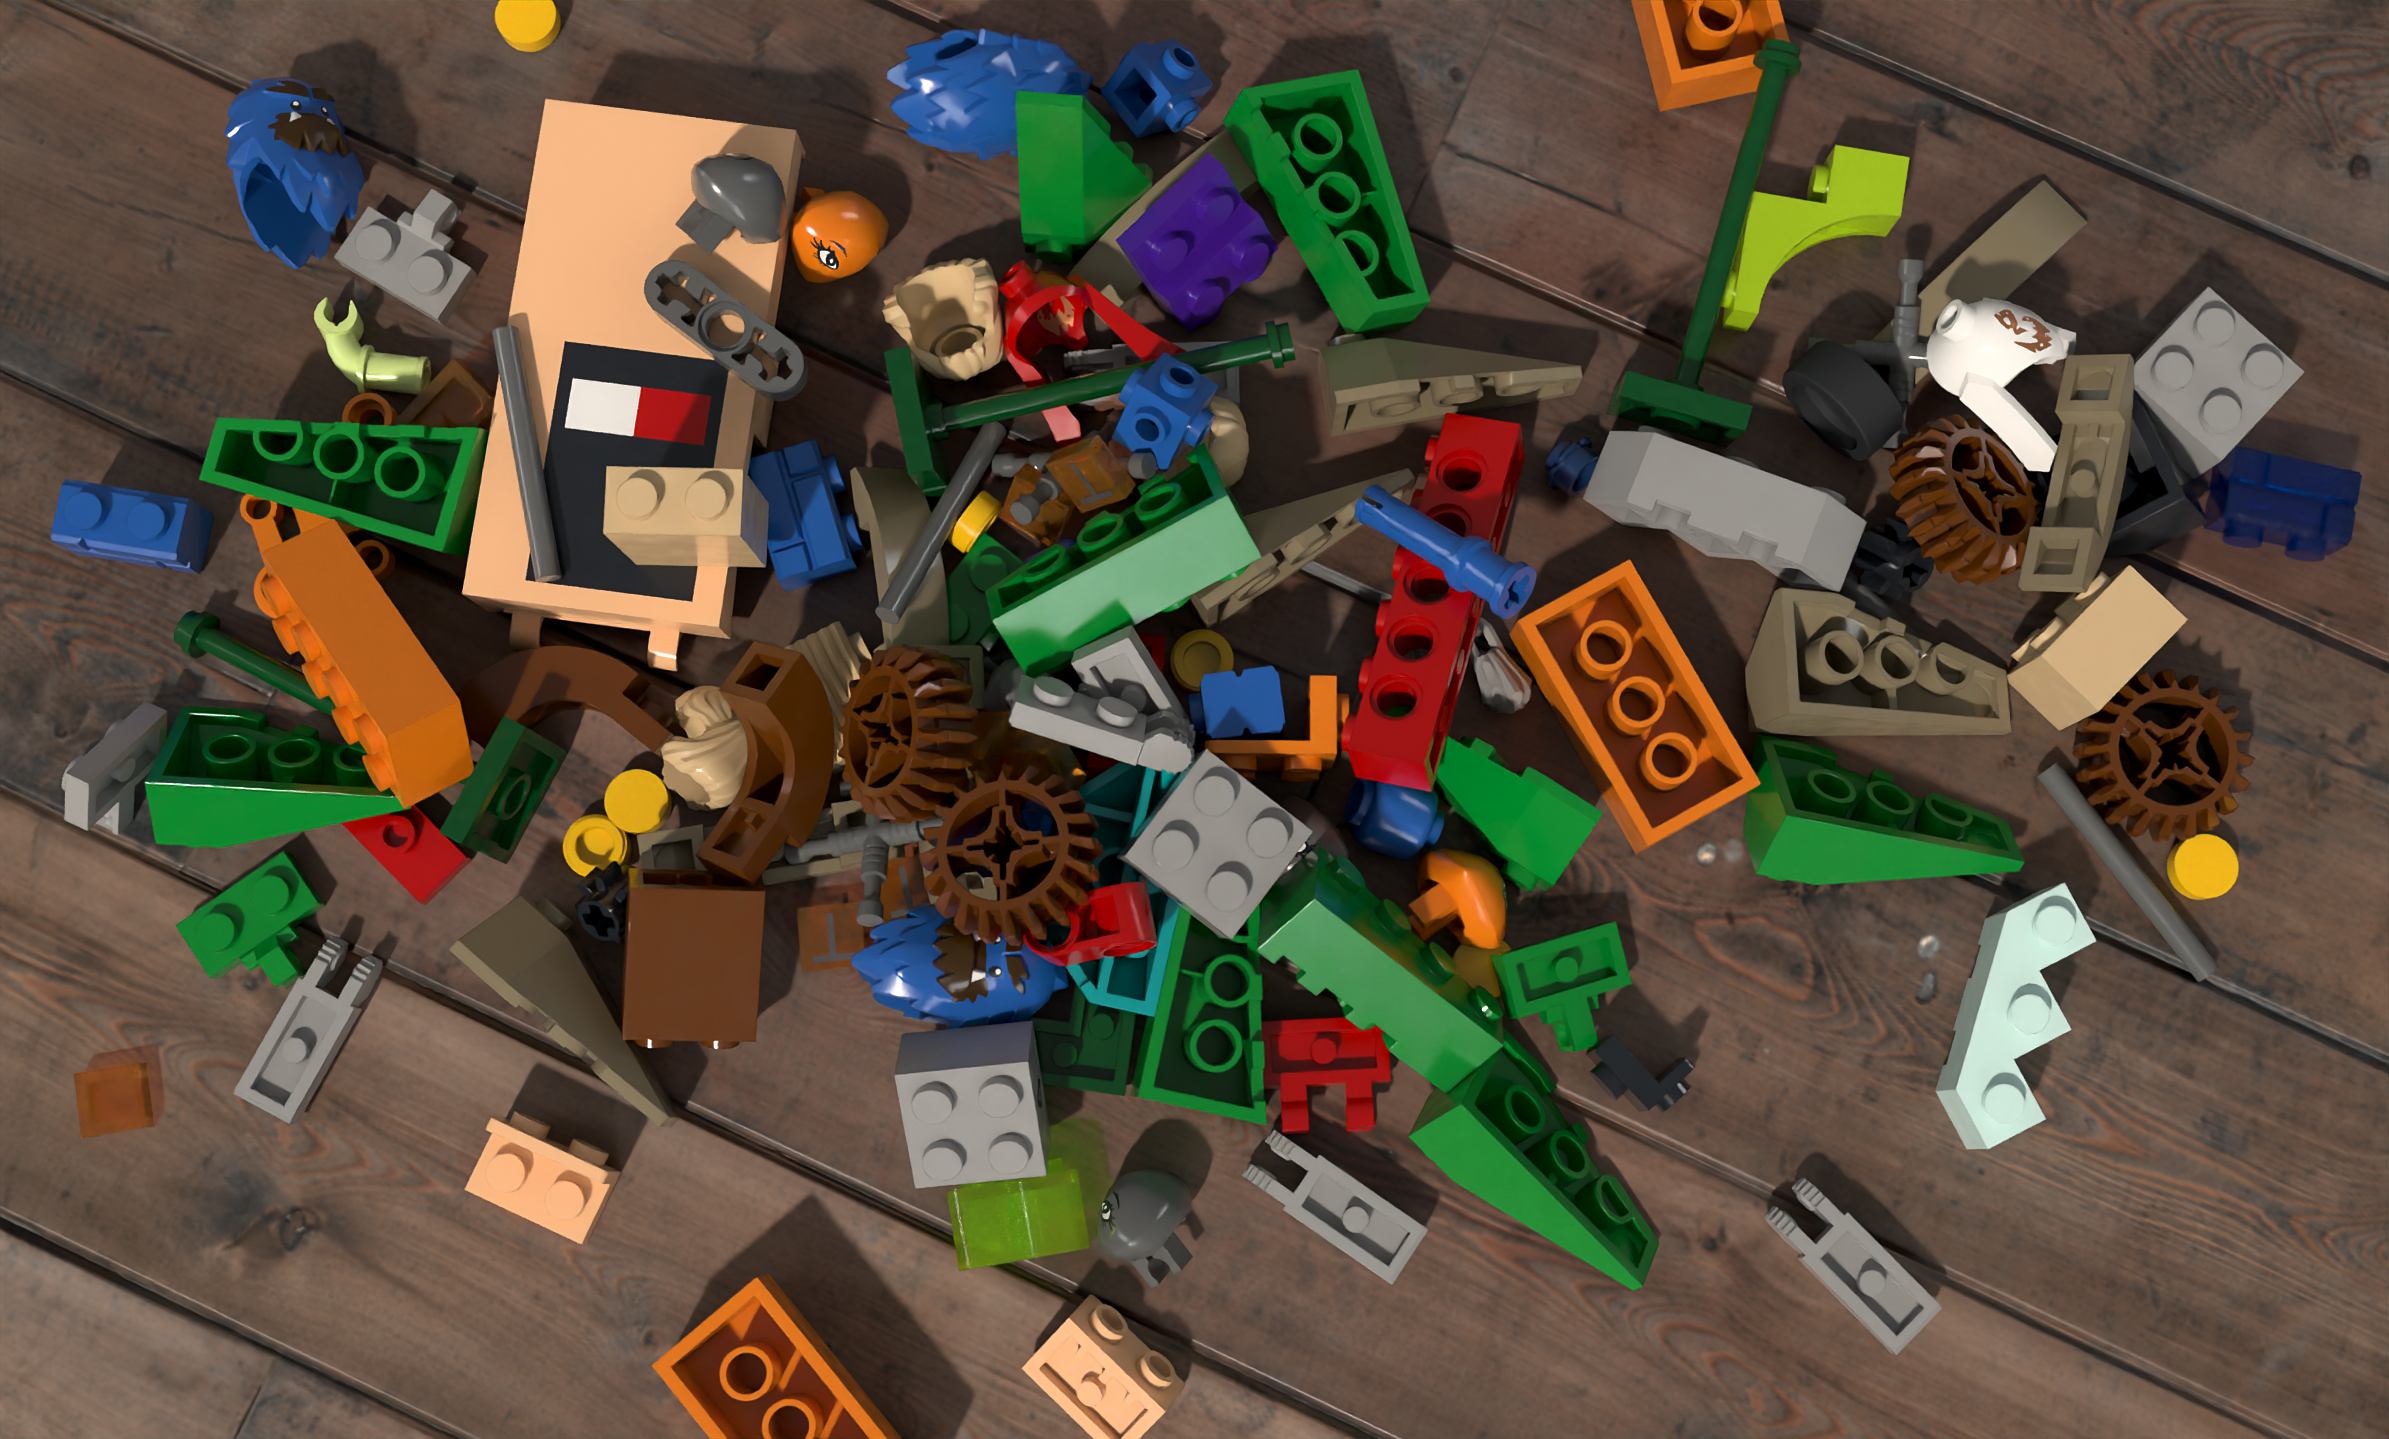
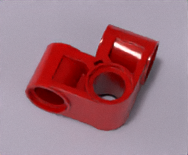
M1016 844V847H1013V851L1022 848ZM1049 872L1043 873L1036 878L1031 886V890L1038 886ZM1142 878L1141 882L1120 883L1089 891L1086 890L1087 883H1080L1079 887L1089 897L1088 905H1076L1072 901L1066 905L1064 909L1071 918V932L1066 941L1061 945L1048 947L1046 941L1043 939L1038 940L1029 928H1025L1023 936L1025 944L1034 953L1058 966H1072L1104 957L1135 954L1158 945L1145 878ZM1053 917L1045 922L1047 928L1055 920Z

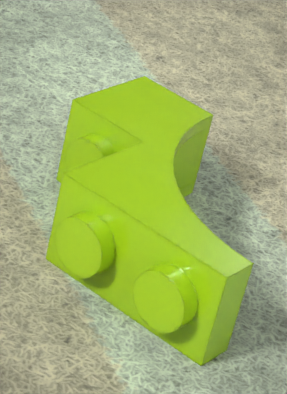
M1835 145L1823 165H1814L1808 184L1807 200L1754 191L1721 307L1725 308L1722 329L1746 333L1759 313L1761 299L1770 278L1786 262L1807 248L1831 239L1853 235L1886 237L1901 217L1910 157Z

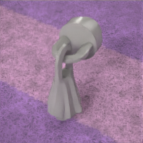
M1480 618L1474 641L1483 632L1491 649L1480 654L1475 643H1473L1469 658L1477 675L1482 703L1490 707L1492 711H1497V713L1514 714L1524 709L1526 703L1530 700L1533 679L1507 654L1492 625L1484 618ZM1424 648L1411 650L1414 659L1421 658L1430 651Z

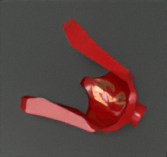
M1022 260L1007 270L997 283L998 289L1008 298L1005 302L1006 334L1003 337L1006 356L1027 388L1052 383L1045 368L1036 363L1032 358L1043 346L1057 343L1068 345L1074 350L1079 351L1087 345L1089 340L1083 327V316L1088 306L1143 361L1157 359L1164 352L1168 355L1186 352L1185 349L1160 337L1131 318L1077 273L1065 278L1053 271L1041 270L1034 272ZM1066 406L1042 411L1061 452H1069L1083 439L1080 434L1079 422Z

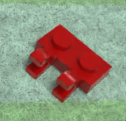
M1345 1017L1261 1021L1265 1056L1263 1086L1264 1089L1280 1088L1281 1132L1283 1136L1308 1134L1309 1118L1306 1087L1344 1085L1346 1132L1373 1130L1375 1121L1372 1084L1390 1083L1389 1050L1382 1038L1383 1030L1375 1025L1370 1030L1365 1029L1362 1031Z

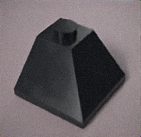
M2136 393L2133 394L2131 433L2122 493L2112 533L2103 558L2150 552L2209 522L2184 470ZM2061 433L2051 438L2057 446ZM2055 459L2049 472L2028 471L2026 469L2031 482L2036 484L2035 491L2044 510Z

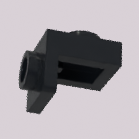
M1614 1034L1602 1038L1599 1041V1045L1594 1046L1586 1053L1596 1065L1589 1072L1599 1086L1614 1100H1618L1624 1095L1638 1112L1649 1111L1655 1105L1661 1112L1670 1108L1690 1089L1691 1085L1684 1078L1696 1067L1687 1057L1678 1058L1658 1077L1654 1078Z

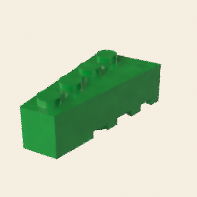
M1358 69L1243 88L1224 117L1223 122L1346 334L1370 336L1407 328L1431 301Z
M217 417L199 480L329 519H335L339 522L439 552L467 557L473 532L489 431L474 427L441 428L424 425H365L349 422L315 423L295 420Z
M1202 443L1185 455L1191 466L1166 482L1164 476L1158 473L1137 487L1142 497L1122 513L1109 514L1104 510L1087 521L1085 527L1078 534L1075 545L1067 550L1063 545H1052L985 591L991 619L1026 676L1036 678L1045 672L1055 673L1061 671L1071 664L1074 650L1130 625L1134 627V625L1160 611H1173L1184 605L1191 598L1192 594L1217 581H1228L1238 577L1249 567L1250 563L1262 558L1239 504L1205 443Z
M1260 903L1232 939L1221 938L1179 906L1155 1017L1147 1016L1130 1096L1267 1125L1263 1086L1265 1056L1261 1024V1000H1263L1262 974H1260L1259 952L1256 951L1260 924Z

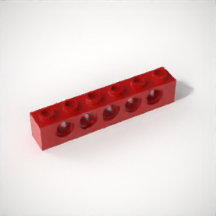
M1446 413L1440 436L1432 435L1427 445L1425 471L1429 474L1424 490L1415 489L1410 506L1463 538L1472 535L1481 536L1491 542L1493 552L1499 554L1526 458L1521 424ZM1464 484L1476 485L1466 491L1454 490ZM1399 544L1395 552L1392 568L1393 580L1397 582L1391 600L1383 599L1379 606L1376 619V636L1380 637L1375 656L1367 655L1362 663L1359 676V692L1363 694L1358 713L1350 712L1345 720L1341 746L1343 751L1348 752L1355 777L1432 792L1485 600L1471 591L1460 593L1448 585L1443 570ZM1431 593L1446 594L1443 598L1434 602L1421 601L1424 596ZM1424 648L1430 650L1425 656L1418 659L1404 658L1405 654L1414 649ZM1399 705L1414 707L1411 712L1402 717L1386 715L1392 708Z

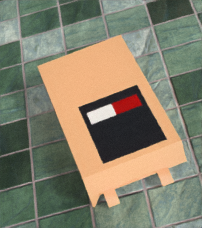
M545 99L507 326H515L519 331L562 577L550 582L535 581L499 375L462 591L464 596L487 612L496 613L503 611L504 613L512 614L509 634L512 650L524 651L540 647V629L545 618L651 631L647 653L648 665L650 668L678 671L677 653L682 633L731 639L737 567L636 565L603 534L607 466L744 469L748 475L752 443L758 448H766L774 400L760 395L663 322L648 304L644 294V284L649 272L658 264L669 260L686 262L775 328L801 158H805L806 154L796 130ZM722 153H745L771 164L782 181L787 203V226L783 237L773 243L751 244L740 237V231L734 226L711 254L693 241L675 224L696 199L691 185V170L694 164L706 156ZM687 280L680 286H675L670 282L667 283L662 289L668 298L665 305L667 306L674 299L678 300L690 308L695 317H697L702 306L695 302L686 290L685 284ZM709 297L707 303H709L710 301L714 300V298H713V297ZM734 315L718 317L710 326V341L721 347L736 344L743 336L744 322ZM695 320L688 325L691 327L694 326ZM759 335L757 342L765 338V336ZM756 344L751 355L762 363L768 373L765 381L769 382L774 376H777L779 362L772 360L764 354L758 344ZM746 358L738 363L744 365Z

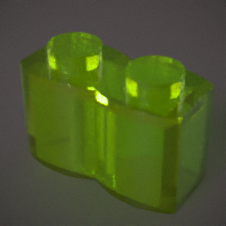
M1062 1158L1048 1160L1047 1176L1028 1177L1004 1182L997 1180L960 1184L961 1189L947 1191L959 1271L1090 1248L1078 1169L1064 1171Z

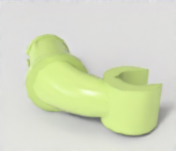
M325 297L317 305L314 311V320L326 341L328 353L336 367L350 381L357 385L360 394L370 393L373 389L415 394L418 397H425L427 395L431 378V362L429 357L375 352L372 345L366 344L361 347L358 341L363 335L364 324L352 300H350L347 318L340 322L338 326L332 323L334 310L328 298Z

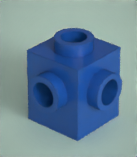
M1175 38L1150 45L1148 42H1142L1134 46L1121 59L1118 69L1103 86L1100 93L1135 136L1140 138L1171 129L1172 132H1178L1187 127L1200 114L1202 108L1198 103L1214 84L1201 70L1195 54L1187 47L1181 45Z
M1164 352L1147 372L1138 367L1124 385L1119 401L1124 403L1126 407L1112 439L1134 453H1152L1156 459L1157 467L1166 472L1189 445L1194 448L1198 447L1208 433L1216 417L1208 408L1219 386L1200 375L1190 365L1180 362Z

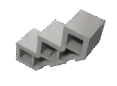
M1640 426L1637 432H1609L1583 497L1585 501L1623 526L1668 529L1706 556L1753 560L1792 587L1840 592L1867 523L1845 506L1846 499L1835 491L1817 486L1807 487L1762 471L1758 466L1745 459L1735 456L1723 457L1677 441L1665 431L1650 426Z

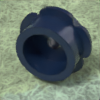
M1581 438L1577 443L1565 439L1552 450L1544 466L1549 472L1547 485L1554 490L1561 489L1568 496L1573 497L1588 486L1600 457L1591 449L1592 441L1589 438Z

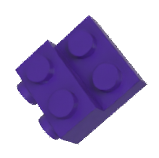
M1209 153L1201 158L1116 239V242L1158 306L1188 333L1193 331L1198 325H1205L1214 321L1221 312L1222 302L1243 282H1252L1258 279L1266 269L1267 259L1279 249L1260 214L1244 202L1224 165Z

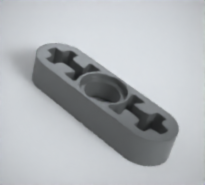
M679 260L665 261L655 266L649 272L644 284L645 298L654 313L663 322L767 399L784 401L795 397L803 390L808 380V365L799 347L793 341L686 262ZM687 280L685 284L686 290L691 298L702 306L697 317H695L690 308L678 300L674 299L667 306L665 305L668 298L662 289L667 283L670 282L675 286H680ZM709 297H713V298H714V300H712V301H710L709 303H707ZM734 315L744 322V333L741 339L736 344L728 347L713 344L709 338L711 324L720 316ZM695 320L694 326L691 327L688 325ZM759 335L765 336V338L757 342ZM756 344H758L764 354L774 361L779 362L785 355L789 356L786 364L792 373L786 380L779 376H774L769 382L765 381L768 376L767 371L762 363L751 355ZM746 358L744 365L738 363Z

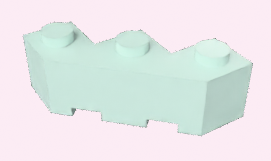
M2065 883L2040 890L1985 918L1978 943L1981 947L1972 978L1967 980L1953 1029L1956 1033L1948 1061L1942 1067L1936 1087V1093L1966 1149H1990L2046 1120L2014 1059L2072 1030L2039 971L2096 942L2092 931Z

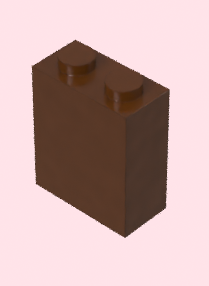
M629 868L621 1005L622 1040H634L637 1045L647 1048L668 1047L674 1041H700L703 1046L713 1049H731L739 1046L740 1042H756L766 892L762 875L753 886L711 871Z

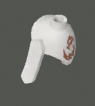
M1983 298L1982 301L1966 304L1959 299L1953 300L1940 314L1936 329L1930 335L1927 344L1926 356L1931 375L1946 391L1959 396L1960 400L1995 431L2028 471H2050L2058 446L2004 387L2021 371L2032 364H2053L2057 360L2066 358L2067 355H2074L2076 333L2049 324L2031 310L2008 301Z

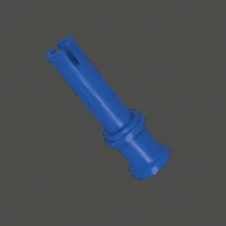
M1377 484L1370 486L1364 491L1366 496L1376 501L1374 506L1362 498H1359L1354 513L1357 521L1364 525L1367 524L1443 570L1444 577L1450 587L1460 593L1471 591L1490 603L1491 611L1499 617L1506 619L1518 613L1532 594L1536 582L1535 568L1523 561L1513 564L1493 552L1491 542L1481 536L1472 535L1463 538L1386 492V489Z

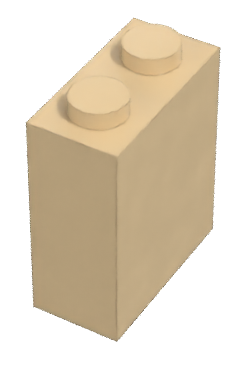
M607 466L603 534L636 565L766 567L769 503L744 469Z

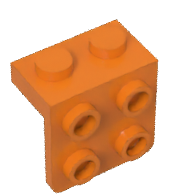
M1310 675L1305 697V741L1209 740L1204 742V750H1209L1248 782L1255 780L1256 771L1281 772V781L1305 783L1319 781L1320 772H1331L1337 755V742L1342 741L1344 723L1349 714V694H1337V676Z

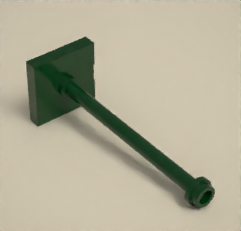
M1767 39L1763 42L1762 49L1755 53L1753 64L1761 69L1762 72L1674 378H1667L1666 381L1627 371L1622 377L1621 383H1618L1612 391L1606 414L1725 448L1746 431L1753 408L1752 405L1703 392L1704 388L1698 384L1787 76H1797L1801 70L1802 62L1799 60L1801 49L1798 46L1783 40Z
M1274 320L1265 322L1266 334L1170 355L1176 360L1190 365L1200 375L1272 359L1274 368L1279 369L1284 368V362L1296 360L1288 322L1275 325ZM909 346L883 351L908 475L919 486L923 495L930 503L939 501L951 481L943 446V440L950 439V432L1119 394L1129 377L1138 367L1147 372L1159 358L944 407L942 401L934 402L930 379Z
M192 610L179 620L174 631V641L181 646L183 653L192 658H200L209 653L333 717L332 710L337 707L329 695L322 699L317 698L304 673L220 631V619L214 614L207 611L199 613ZM503 716L478 763L473 760L474 770L471 775L459 781V783L465 786L439 833L466 847L507 864L568 752L529 728Z

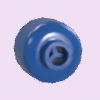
M1359 778L1347 799L1344 821L1350 824L1352 838L1361 846L1396 860L1406 861L1414 857L1423 846L1426 848L1434 846L1443 828L1444 814L1437 811L1438 798L1434 787L1432 792Z

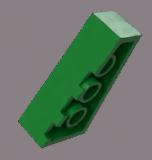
M1318 844L1272 885L1263 897L1256 951L1273 964L1284 955L1300 970L1296 973L1297 982L1316 996L1325 988L1329 989L1336 995L1346 1019L1362 1031L1365 1029L1370 1030L1375 1025L1383 1030V1041L1391 1053L1447 1094L1504 1046L1503 1010L1500 1004L1484 987L1477 985L1475 988H1472L1457 974L1456 964L1442 947L1433 942L1427 946L1413 933L1409 919L1395 903L1388 899L1380 902L1364 887L1365 881L1361 873L1348 859L1341 855L1334 858Z

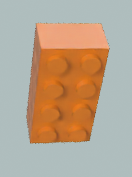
M1631 0L1660 112L1756 92L1762 72L1761 69L1753 64L1756 51L1762 49L1763 42L1767 39L1790 42L1779 0Z
M330 520L262 551L269 578L261 581L260 584L268 603L278 616V618L272 620L275 632L288 654L291 655L300 651L306 660V663L301 665L302 670L317 698L322 699L329 695L337 707L332 710V715L346 742L352 745L359 741L367 752V755L363 756L362 759L369 776L378 790L382 792L391 788L405 809L469 777L474 770V764L459 698L336 520Z
M1630 559L1517 620L1509 634L1636 855L1747 794L1761 784Z
M769 1273L754 1278L652 1365L710 1439H902Z

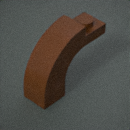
M755 640L718 690L739 717L746 733L748 757L745 775L735 799L695 854L708 871L753 886L783 843L802 849L824 805L834 760V725L831 707L823 684L815 670L802 653Z
M544 646L509 655L480 671L456 694L461 703L467 736L484 750L503 716L532 730L541 721L556 713L576 709L596 711L612 718L662 759L661 748L674 736L668 731L676 721L646 696L638 706L635 704L651 685L645 678L611 656L581 647Z

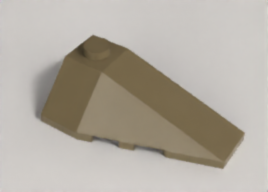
M1347 334L1329 341V347L1320 348L1317 364L1331 437L1442 418L1446 416V413L1465 414L1575 395L1583 378L1580 365L1383 337L1366 340L1364 334Z
M1406 468L1244 516L1262 558L1250 563L1249 567L1238 577L1228 581H1217L1192 594L1191 598L1185 603L1203 629L1212 631L1364 526V524L1356 520L1354 513L1359 498L1373 506L1375 505L1376 501L1364 493L1367 488L1377 484L1386 489V492L1401 500L1411 493L1415 477Z
M1779 588L1774 591L1745 668L1749 731L1799 736L2005 735L2011 732L2006 670L1945 642L1935 645L1905 631V624L1890 617L1880 620L1855 608V601L1838 593Z
M519 895L459 938L449 949L515 1008L520 1005L531 1014H535L537 1011L541 1012L546 1017L542 1025L546 1028V1032L563 1048H568L579 1057L588 1054L595 1061L591 1066L592 1070L659 1127H672L679 1120V1114L641 1047L634 1040H622L621 1011L582 942L568 931L574 920L549 898L544 897L538 904L534 900Z

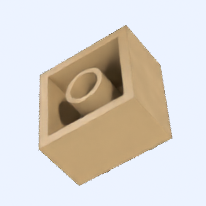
M2128 565L2110 578L2103 571H2100L2095 576L2086 593L2071 592L2054 609L2058 616L2052 619L2042 630L2037 628L2011 653V656L2018 663L2006 675L2007 682L2060 731L2100 711L2188 619L2132 566Z

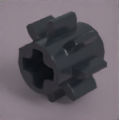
M1892 516L1887 517L1884 527L1875 525L1868 528L1862 534L1854 554L1855 564L1864 570L1858 583L1880 595L1885 594L1895 600L1901 599L1903 590L1908 592L1916 591L1928 581L1934 568V559L1931 556L1921 557V546L1914 537H1907L1909 532L1907 524Z
M612 861L604 870L595 867L578 883L577 887L584 896L575 904V908L578 909L580 923L593 937L603 941L614 940L616 944H621L625 940L629 868L637 867L632 865L620 866L617 861Z

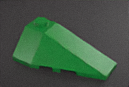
M1017 90L1015 107L1021 231L1025 253H1035L1037 259L1049 263H1067L1072 260V257H1083L1101 236L1154 186L1153 170L1146 163L1134 164L1132 162L1133 149L1127 142H1113L1110 139L1111 125L1084 96Z
M1399 705L1392 708L1386 715L1402 717L1411 712L1414 707ZM1447 735L1433 787L1493 859L1503 864L1499 870L1500 875L1527 892L1531 893L1535 886L1546 892L1558 880L1604 812L1527 766L1524 772L1517 771L1516 774L1504 768L1506 762L1496 754V749L1478 738L1474 740L1462 736L1460 741L1457 742Z
M183 706L145 781L156 844L182 845L191 848H223L411 809L412 805L404 809L391 788L382 792L378 790L364 765L362 757L367 755V752L359 741L352 745L345 743L342 746L319 739L318 729L301 724L292 732L268 725L265 714L247 709Z
M1761 734L1758 735L1754 743L1751 767L1761 784L1748 792L1743 825V835L1756 874L1765 875L1778 881L1791 880L1812 885L2018 872L2025 862L2007 820L1936 792L1928 794L1925 800L1894 785L1893 775L1875 768L1869 778L1835 765L1838 754L1822 747Z
M1503 1028L1504 1046L1447 1094L1437 1087L1428 1096L1408 1137L1458 1185L1629 1289L1635 1291L1643 1287L1658 1249L1659 1241L1615 1176L1609 1174L1602 1175L1583 1145L1590 1140V1137L1579 1121L1569 1126L1548 1093L1557 1087L1545 1069Z

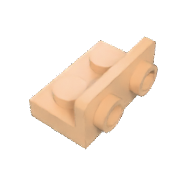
M514 1111L511 1120L491 1117L485 1130L492 1134L464 1190L577 1243L587 1244L621 1174V1171L605 1164L609 1153L576 1138H573L570 1146L567 1147L546 1137L551 1126L518 1111Z
M1089 1295L1022 1367L1093 1439H1140L1167 1411L1185 1387L1184 1382L1176 1375L1169 1360L1159 1352L1150 1350L1128 1328L1125 1319L1116 1309L1103 1304L1094 1295Z

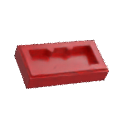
M417 803L413 804L411 809L341 823L420 904L427 905L472 861L452 839L439 833L441 828Z

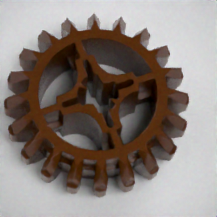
M1956 413L1947 418H1940L1933 423L1929 421L1912 431L1913 435L1906 438L1902 445L1893 451L1895 463L1888 470L1896 483L1889 489V492L1899 502L1900 508L1895 514L1905 520L1909 528L1907 537H1914L1921 546V557L1931 556L1940 574L1951 572L1952 577L1958 583L1969 580L1976 586L1984 582H1992L2000 577L2004 578L2021 568L2020 565L2023 564L2030 527H2041L2042 522L2036 515L2043 509L2042 505L2033 497L2032 490L2036 487V484L2027 479L2023 471L2024 464L2017 462L2006 443L2002 444L1998 441L1995 431L1990 427L1983 429L1981 423L1975 417L1964 419Z
M903 644L902 647L891 646L888 650H876L871 661L861 663L859 668L860 679L850 681V700L841 705L845 713L844 725L838 729L843 734V747L838 752V756L845 759L846 763L842 774L843 780L852 783L850 790L852 800L861 802L864 813L876 815L879 819H890L891 823L911 824L912 821L939 818L935 813V804H946L949 807H953L956 799L953 793V784H961L966 788L965 769L975 765L970 755L972 742L978 739L973 734L972 722L978 715V710L971 708L969 704L973 694V686L963 683V667L952 664L949 654L939 653L936 649H928L920 645Z
M2164 669L2156 674L2154 680L2148 672H2138L2130 679L2129 685L2125 684L2100 711L2093 714L2096 719L2086 718L2078 724L2077 730L2091 740V742L2075 746L2072 754L2080 759L2089 760L2090 767L2077 772L2075 779L2079 782H2088L2093 779L2098 790L2090 793L2087 801L2092 806L2104 801L2111 805L2104 818V821L2110 825L2120 822L2127 816L2126 830L2127 835L2131 837L2141 836L2149 829L2150 836L2154 842L2162 843L2168 841L2172 833L2180 841H2184L2196 836L2197 827L2203 831L2215 829L2220 823L2218 813L2227 815L2233 813L2239 806L2231 793L2246 791L2251 784L2244 776L2237 772V769L2251 766L2255 757L2248 753L2238 752L2237 744L2250 739L2252 732L2246 729L2234 732L2229 721L2239 715L2240 708L2231 706L2220 710L2216 705L2221 698L2222 689L2212 687L2200 695L2199 676L2190 674L2182 678L2178 683L2174 670ZM2154 707L2171 711L2179 715L2180 718L2176 723L2166 728H2161L2150 720L2143 723L2132 713L2138 708ZM2198 738H2200L2204 747L2206 764L2199 758L2196 750ZM2171 741L2166 747L2168 751L2163 759L2168 766L2155 770L2160 764L2158 760L2162 755V751L2158 746ZM2119 746L2128 754L2130 760V771L2127 777L2120 762ZM2164 783L2175 791L2183 788L2193 798L2183 806H2172L2155 802L2147 798L2145 794L2150 789Z
M1003 763L998 781L993 782L986 771L977 770L975 780L977 788L969 792L961 784H953L954 796L959 801L952 808L946 804H935V813L943 821L942 826L923 828L924 838L930 845L935 847L919 854L920 864L927 871L932 872L923 880L924 887L931 896H939L935 902V908L944 918L955 917L954 926L964 935H970L977 929L978 937L984 943L993 945L1000 934L1003 933L1005 940L1011 946H1020L1025 928H1029L1038 940H1046L1048 929L1045 922L1053 917L1060 925L1070 926L1071 918L1064 909L1070 901L1076 905H1088L1089 897L1079 887L1080 883L1100 881L1099 870L1095 865L1088 862L1103 855L1102 844L1097 838L1091 837L1098 830V822L1092 813L1083 812L1087 802L1082 795L1074 790L1067 792L1068 785L1058 775L1053 774L1044 780V774L1038 767L1029 765L1019 778L1017 771L1012 765ZM1022 811H1035L1053 818L1057 823L1059 836L1046 837L1042 831H1029V826L1022 819ZM991 821L987 830L984 831L982 834L976 836L978 832ZM1016 842H1017V844H1018L1022 849H1017V850H1014V851H1013V847H1016ZM1010 858V862L1006 863V866L1001 861ZM977 872L982 878L993 877V884L1000 891V900H988L970 893L965 873ZM1049 872L1045 879L1031 890V886L1036 878L1043 873Z

